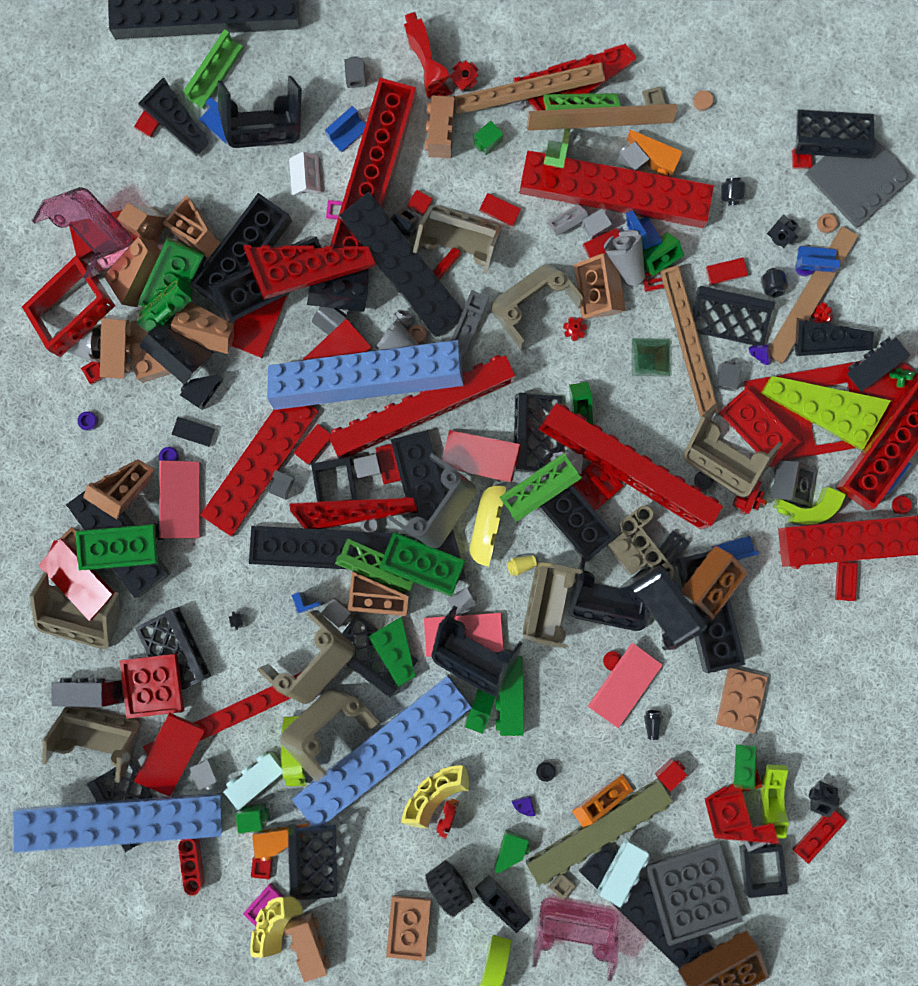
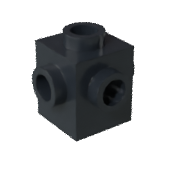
M403 207L394 213L390 219L405 238H411L417 230L415 226L420 217L408 208Z
M783 214L768 231L767 235L772 238V241L777 246L785 248L788 243L792 245L798 239L797 233L801 228L798 227V223L795 220L789 219Z
M819 781L809 791L810 811L829 818L838 808L840 802L838 788Z

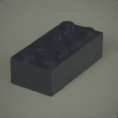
M573 485L538 507L579 556L586 558L585 562L590 561L617 537Z

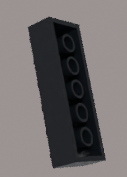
M257 193L190 285L218 306L209 285L250 265L244 245H251V247L269 245V247H274L291 224L290 215L260 193Z
M309 236L290 245L322 248L317 236ZM251 265L209 285L225 320L229 322L235 321L291 293L288 292L264 299Z
M85 491L66 504L85 531L135 526L125 511L115 519L83 498ZM159 557L158 564L113 568L134 598L143 596L171 575Z
M710 551L676 559L682 588L694 575L696 569L700 567ZM730 598L714 619H711L691 603L707 626L703 633L695 637L703 672L709 674L746 665Z

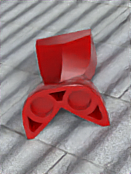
M416 12L406 14L405 19L407 23L404 24L409 48L416 53L422 64L424 88L427 98L431 99V96L452 95L450 88L444 83L449 78L448 70L443 65L432 60L429 38L422 18L418 19Z

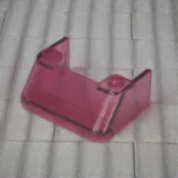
M78 187L43 200L32 219L34 224L49 219L55 226L60 228L71 226L94 251L95 254L90 258V266L83 276L85 280L106 271L134 242L132 236L88 189Z
M554 898L543 899L539 908L534 937L532 967L537 966L541 950L548 951L553 947L554 939L592 945L593 956L599 961L608 962L607 981H612L618 965L617 913L609 908Z

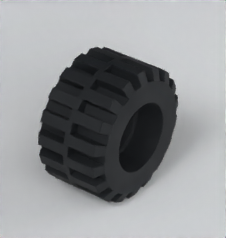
M444 860L425 874L430 892L449 916L455 917L473 903L470 889L450 862Z

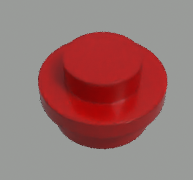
M901 495L893 499L892 509L895 513L903 515L911 510L912 503L908 497Z
M615 651L607 652L603 657L604 666L612 671L621 659V655Z

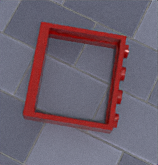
M76 255L38 290L22 308L45 348L61 358L116 305L90 265ZM84 277L96 298L52 338L40 317Z

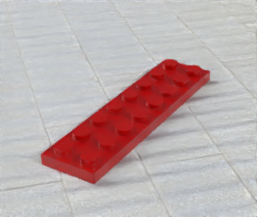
M311 405L273 409L200 516L233 537L272 481L274 471H279L319 411Z

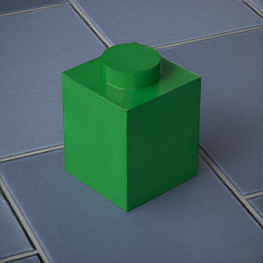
M489 121L474 134L475 148L479 152L483 151L486 155L503 141V133L492 121Z

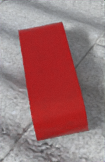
M199 838L182 839L178 844L183 889L187 895L194 896L200 892L205 884ZM185 841H191L193 848H187ZM188 861H193L196 865V868H190L188 866ZM190 881H196L198 883V888H193L190 884Z

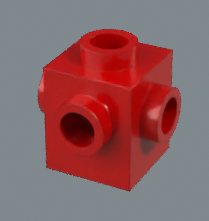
M466 60L463 63L459 61L452 68L454 72L449 78L461 92L467 87L471 89L477 84V78L479 77L477 71L479 69L472 61L470 63ZM468 73L469 76L465 78L462 74Z

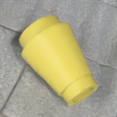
M534 555L511 558L510 561H507V567L511 576H519L537 566Z

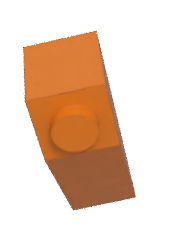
M630 129L626 140L630 144L637 143L649 158L647 164L653 171L657 172V175L671 177L683 151Z
M622 774L584 800L572 812L581 826L586 827L595 823L634 790Z
M310 823L296 825V828L312 827ZM288 826L254 832L252 840L255 859L261 858L262 861L270 860L273 856L287 848Z

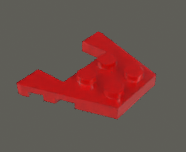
M756 768L755 789L762 788V783ZM733 783L704 799L715 839L779 843L773 823L752 827L743 792L751 789L735 788Z

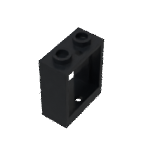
M349 457L311 463L317 502H324L319 472L345 467L347 468L352 498L349 500H357L351 468L352 464Z
M767 843L749 852L745 845L739 846L744 893L748 898L788 894L783 846L780 843ZM775 852L779 882L752 884L749 855Z

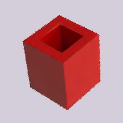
M672 758L654 773L670 792L688 776L684 772L686 767L679 760L675 762Z

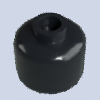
M727 178L726 182L721 184L722 201L728 202V206L740 205V201L746 199V182L742 181L741 178Z
M770 268L761 277L764 293L772 298L784 295L788 289V281L783 270Z

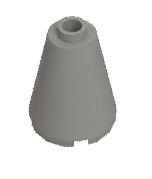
M636 230L620 232L619 237L615 239L613 236L609 238L604 244L606 254L628 285H640L645 279L641 234L639 235Z
M396 319L373 349L379 351L417 346L418 343L400 321Z
M96 324L67 353L100 363L101 324Z

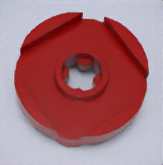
M452 798L451 801L447 799L443 808L444 819H439L436 833H439L441 838L447 839L445 832L449 833L456 815L455 806L459 805V801Z

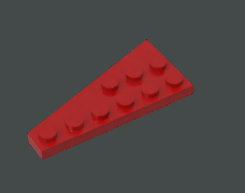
M625 43L595 55H586L582 59L570 60L548 67V69L540 72L535 71L521 78L520 76L513 78V82L602 62L605 81L550 93L591 94L634 63L637 58ZM544 95L527 99L535 111L546 110L543 100ZM556 101L550 102L551 105H559ZM569 101L572 105L577 104L574 101Z
M244 245L245 253L264 299L375 267V261L367 246H345L344 248L324 246V248H314V246L269 247V245H262V247H251V245Z
M410 497L289 503L290 512L304 529H323L386 518L389 515L397 516L418 512L415 499Z

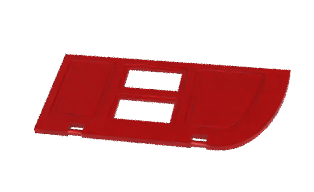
M854 362L775 376L823 387L847 383L849 392L891 400L871 437L912 381L905 380V387H897V379L891 378L888 372L861 392L846 375L849 371L847 367ZM901 362L892 369L895 370V368H902V371H914L910 366H908L904 362ZM770 377L743 382L744 389L748 387L801 441L781 461L855 449L854 446L845 441L815 446L811 427L812 422L761 394Z

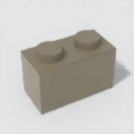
M624 532L617 535L607 545V548L628 575H633L647 564Z

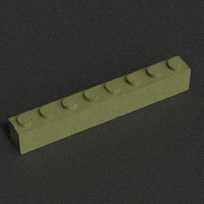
M655 779L620 801L595 823L586 827H578L525 860L526 865L537 884L546 885L554 879L555 875L566 873L574 863L580 864L587 859L586 856L593 852L595 854L601 851L606 843L617 841L622 833L633 831L638 823L649 821L653 818L654 813L665 811L673 801L661 782Z

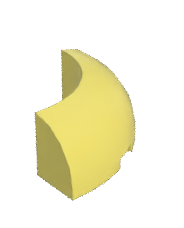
M492 486L483 491L469 547L472 559L488 567L503 507L500 496L505 494V486Z
M463 765L443 768L440 772L423 780L417 786L418 789L413 797L409 798L401 823L412 827L428 829L435 809L443 800L457 792L469 791L467 769Z
M293 897L275 898L269 901L265 908L260 910L256 918V930L252 931L251 957L265 958L282 953V937L288 921L293 916L303 914L302 906L297 899Z

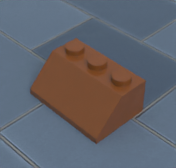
M715 546L681 591L690 603L711 619H714L747 576L748 572L733 555Z

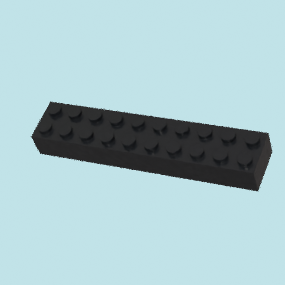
M108 0L109 31L115 40L221 34L224 29L229 33L300 29L299 0Z

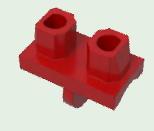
M759 481L746 498L736 496L732 506L739 509L740 513L744 515L750 514L751 509L758 511L760 505L766 506L767 501L763 499L765 493L759 491L762 482Z

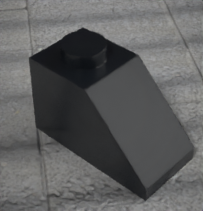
M218 374L190 379L189 382L182 386L180 396L203 410L224 379Z

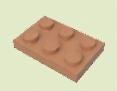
M728 669L716 724L755 734L767 677L738 669Z
M392 895L386 958L425 961L431 899Z

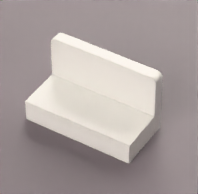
M301 152L290 158L292 194L298 195L304 191L314 194L321 192L318 155Z

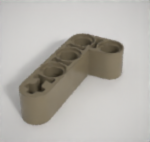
M641 506L621 521L619 526L620 532H624L647 562L646 566L648 568L654 567L662 561L663 564L660 566L668 569V574L672 578L674 576L673 567L642 529L653 518V511L649 506ZM640 511L648 512L649 518L642 520L639 517ZM626 522L632 523L634 526L633 531H626L623 528V524ZM636 538H644L645 546H637L635 543ZM648 553H655L658 558L657 561L650 562L647 558Z

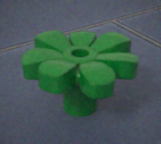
M895 368V370L889 372V376L897 379V387H905V380H913L915 372L909 370L902 371V368Z

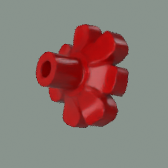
M824 302L817 305L815 308L816 312H813L811 318L815 319L814 321L830 322L833 318L832 308L828 307V304Z
M574 317L568 318V323L563 324V329L567 330L564 332L565 337L571 336V340L576 341L578 337L583 338L585 336L583 331L587 330V325L581 324L582 318L578 317L576 321Z

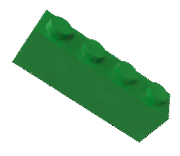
M523 656L518 657L511 674L499 693V699L495 700L496 711H499V719H496V731H499L500 736H524Z

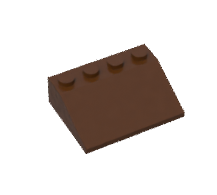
M747 930L735 934L729 941L718 944L715 949L701 954L698 959L691 963H685L678 970L685 986H756L770 978L760 950Z

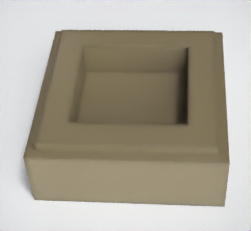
M661 86L642 92L645 105L666 104Z
M559 873L548 887L564 901L576 887V884L565 874Z

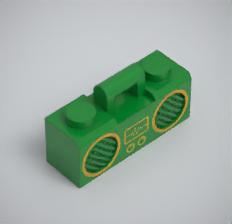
M178 277L138 312L137 324L147 333L158 323L164 325L168 319L192 300L193 290Z

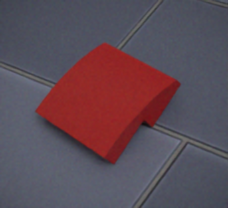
M593 463L583 470L582 474H579L581 479L572 484L594 511L600 508L623 487L616 477Z

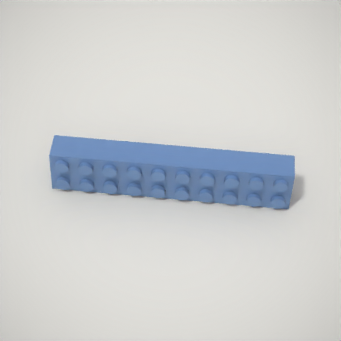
M458 340L268 365L267 399L273 409L277 410L463 386L462 352Z
M448 675L326 770L328 774L318 782L312 781L293 797V802L312 827L323 826L471 709V704Z
M221 793L19 807L13 811V853L222 836Z

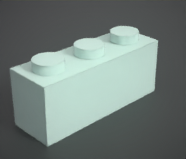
M273 751L269 754L264 752L256 759L258 763L255 766H247L241 771L243 776L238 780L234 777L226 784L228 788L224 791V794L237 810L242 808L282 774V763Z
M625 838L597 889L599 895L621 907L622 903H626L630 896L629 890L639 880L641 868H645L649 861L647 850Z

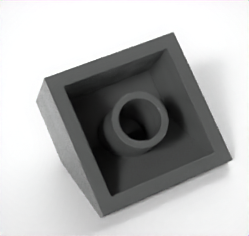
M780 461L775 468V480L771 489V498L811 507L817 470L800 462Z

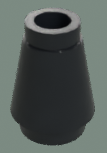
M647 710L646 715H644L648 739L658 740L663 716L659 710Z

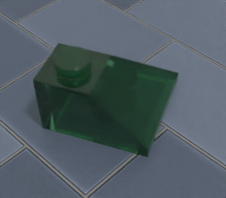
M632 338L631 376L669 377L670 339Z

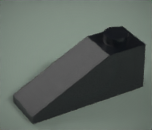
M490 875L475 887L481 901L515 933L519 932L530 921L525 912Z

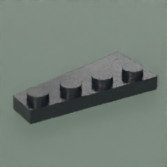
M164 77L138 103L141 109L196 157L209 144L205 135L195 121H193Z
M797 318L795 355L809 356L872 350L874 331Z

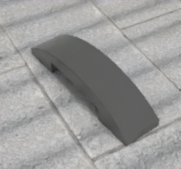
M471 290L460 320L451 338V341L458 340L462 352V361L489 299L488 296Z

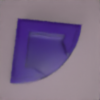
M755 345L748 348L751 356H754L760 363L764 365L772 363L769 345Z
M530 796L512 800V804L518 812L530 817L535 816Z

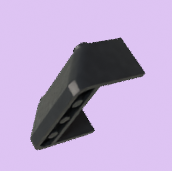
M288 76V94L279 95L275 98L273 110L238 112L237 104L231 99V93L221 80L218 81V111L224 136L230 147L246 148L291 144L299 139L302 88L292 76Z
M582 557L578 568L582 570V573H577V581L573 587L569 608L570 616L575 619L632 631L643 630L650 616L643 603L632 601L627 596V590L620 592L618 588L595 584V576L588 571H584L586 558Z
M661 566L640 570L618 588L620 592L627 590V596L632 601L642 602L664 631L662 634L663 650H675L707 629L703 619L667 571Z
M454 605L438 625L431 655L432 660L438 666L491 696H497L504 687L518 660L523 643L519 641L513 651L502 649L499 654H496L466 637L467 630L465 625L455 620L458 607Z

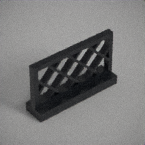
M798 109L794 154L871 159L876 149V141H874V114ZM801 116L809 117L812 121L806 124L801 119ZM828 118L831 122L825 125L820 119ZM847 119L850 123L844 126L839 120ZM859 121H869V125L864 128ZM816 123L822 129L816 132L810 126ZM834 124L840 129L837 133L830 129ZM854 125L859 132L853 134L849 128ZM806 130L812 136H801V133ZM825 131L831 137H821L820 134ZM845 133L850 139H842L839 136ZM864 134L869 140H860L858 137Z
M704 286L697 288V296L692 313L695 322L702 317L707 324L702 330L697 329L698 334L753 346L764 345L771 313L776 302ZM700 299L708 300L711 308L704 313L699 307ZM720 304H726L730 312L721 317L716 307ZM739 308H745L748 316L740 321L734 311ZM714 310L719 319L709 324L705 314ZM758 312L766 313L765 321L758 325L753 315ZM732 313L737 323L728 328L723 318ZM751 318L756 327L747 332L742 322ZM721 321L726 330L717 334L711 326ZM737 325L740 326L744 333L739 338L734 337L730 331ZM758 329L761 334L760 342L752 341L748 334Z
M526 393L515 395L514 443L522 445L515 471H538L543 468L538 466L540 464L546 466L544 460L550 455L553 457L555 450L556 453L561 452V443L556 441V446L550 450L544 443L549 436L547 435L541 440L535 433L543 422L535 413L541 407L549 413L550 410L545 404L549 400H557V404H562V396ZM528 399H535L540 404L534 412L528 406ZM532 416L540 423L534 430L528 426V420ZM532 435L539 441V444L534 449L528 445V438ZM541 445L549 452L543 459L535 453V450ZM531 454L539 461L534 467L527 466V458Z
M179 607L172 608L135 627L148 656H157L152 652L153 644L162 646L160 655H164L166 648L173 650L174 653L184 654L186 658L184 665L179 663V667L182 668L180 675L181 685L182 683L186 684L182 686V690L211 677L209 669ZM165 617L169 622L168 630L159 627L161 619ZM150 627L154 629L151 638L145 636L143 628ZM157 631L166 633L163 643L155 640ZM170 635L176 637L178 641L176 648L167 645ZM186 670L193 673L194 681L184 680Z
M356 614L342 633L345 637L352 636L353 645L355 646V655L346 665L391 698L398 686L397 684L394 686L388 681L387 673L389 671L386 670L385 664L383 663L384 671L376 672L372 669L371 661L382 659H371L370 648L374 646L369 645L368 634H373L378 629L359 614ZM357 620L364 624L365 632L354 633L353 625ZM366 635L367 646L356 647L354 636ZM367 648L369 659L360 660L357 658L356 650ZM411 655V660L413 661L412 664L414 667L415 664L418 662V659ZM385 673V678H383L379 674Z
M132 760L129 764L132 769L131 778H121L122 780L129 781L126 792L115 790L117 782H114L113 789L106 788L101 781L107 776L116 778V775L112 774L116 771V767L87 783L96 802L113 801L114 792L125 795L124 800H127L128 796L139 799L153 797L148 788L141 785L140 795L129 793L131 784L134 782L133 777L138 773ZM140 843L120 845L126 853Z
M289 824L290 897L297 900L337 897L336 825L296 828V824ZM324 832H332V837L327 841L320 837ZM300 834H310L312 838L305 843L300 839ZM316 840L323 844L317 851L310 846ZM326 848L332 851V854L327 859L320 854ZM306 849L313 854L308 860L301 857V854ZM316 857L323 862L318 868L311 864ZM326 865L333 869L327 876L321 872ZM306 867L313 871L308 877L301 873ZM316 875L323 879L318 885L311 881ZM327 882L333 886L332 891H324L321 888ZM307 884L314 888L308 893H302L301 890Z

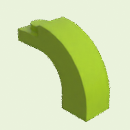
M830 487L822 488L816 503L808 509L797 507L781 499L775 501L773 508L778 509L777 513L788 517L790 515L787 522L791 524H817L829 519L838 511L846 494Z
M299 716L283 717L282 732ZM281 744L282 773L286 787L306 786L305 769Z
M767 764L765 775H762L760 804L763 825L773 823L777 837L786 838L789 820L785 810L784 791L788 768L787 765Z
M492 935L479 986H502L510 953V939Z

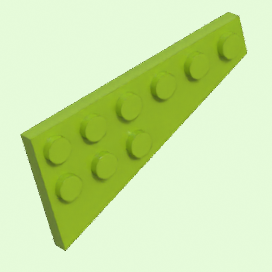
M775 376L769 378L761 393L859 450L865 448L891 401Z

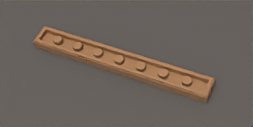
M602 62L454 96L456 114L605 81Z
M676 104L529 111L527 130L674 123L678 108Z
M843 226L840 227L828 249H836V260H840V266L858 237L857 234ZM838 270L834 273L813 272L769 347L773 360L780 364L784 362L796 342L797 318L809 320Z
M679 265L660 271L699 416L702 417L717 402Z

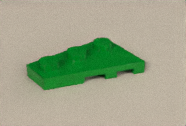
M402 617L368 636L398 687L415 677Z

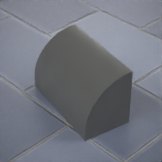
M319 307L312 319V323L329 335L346 318L334 308Z

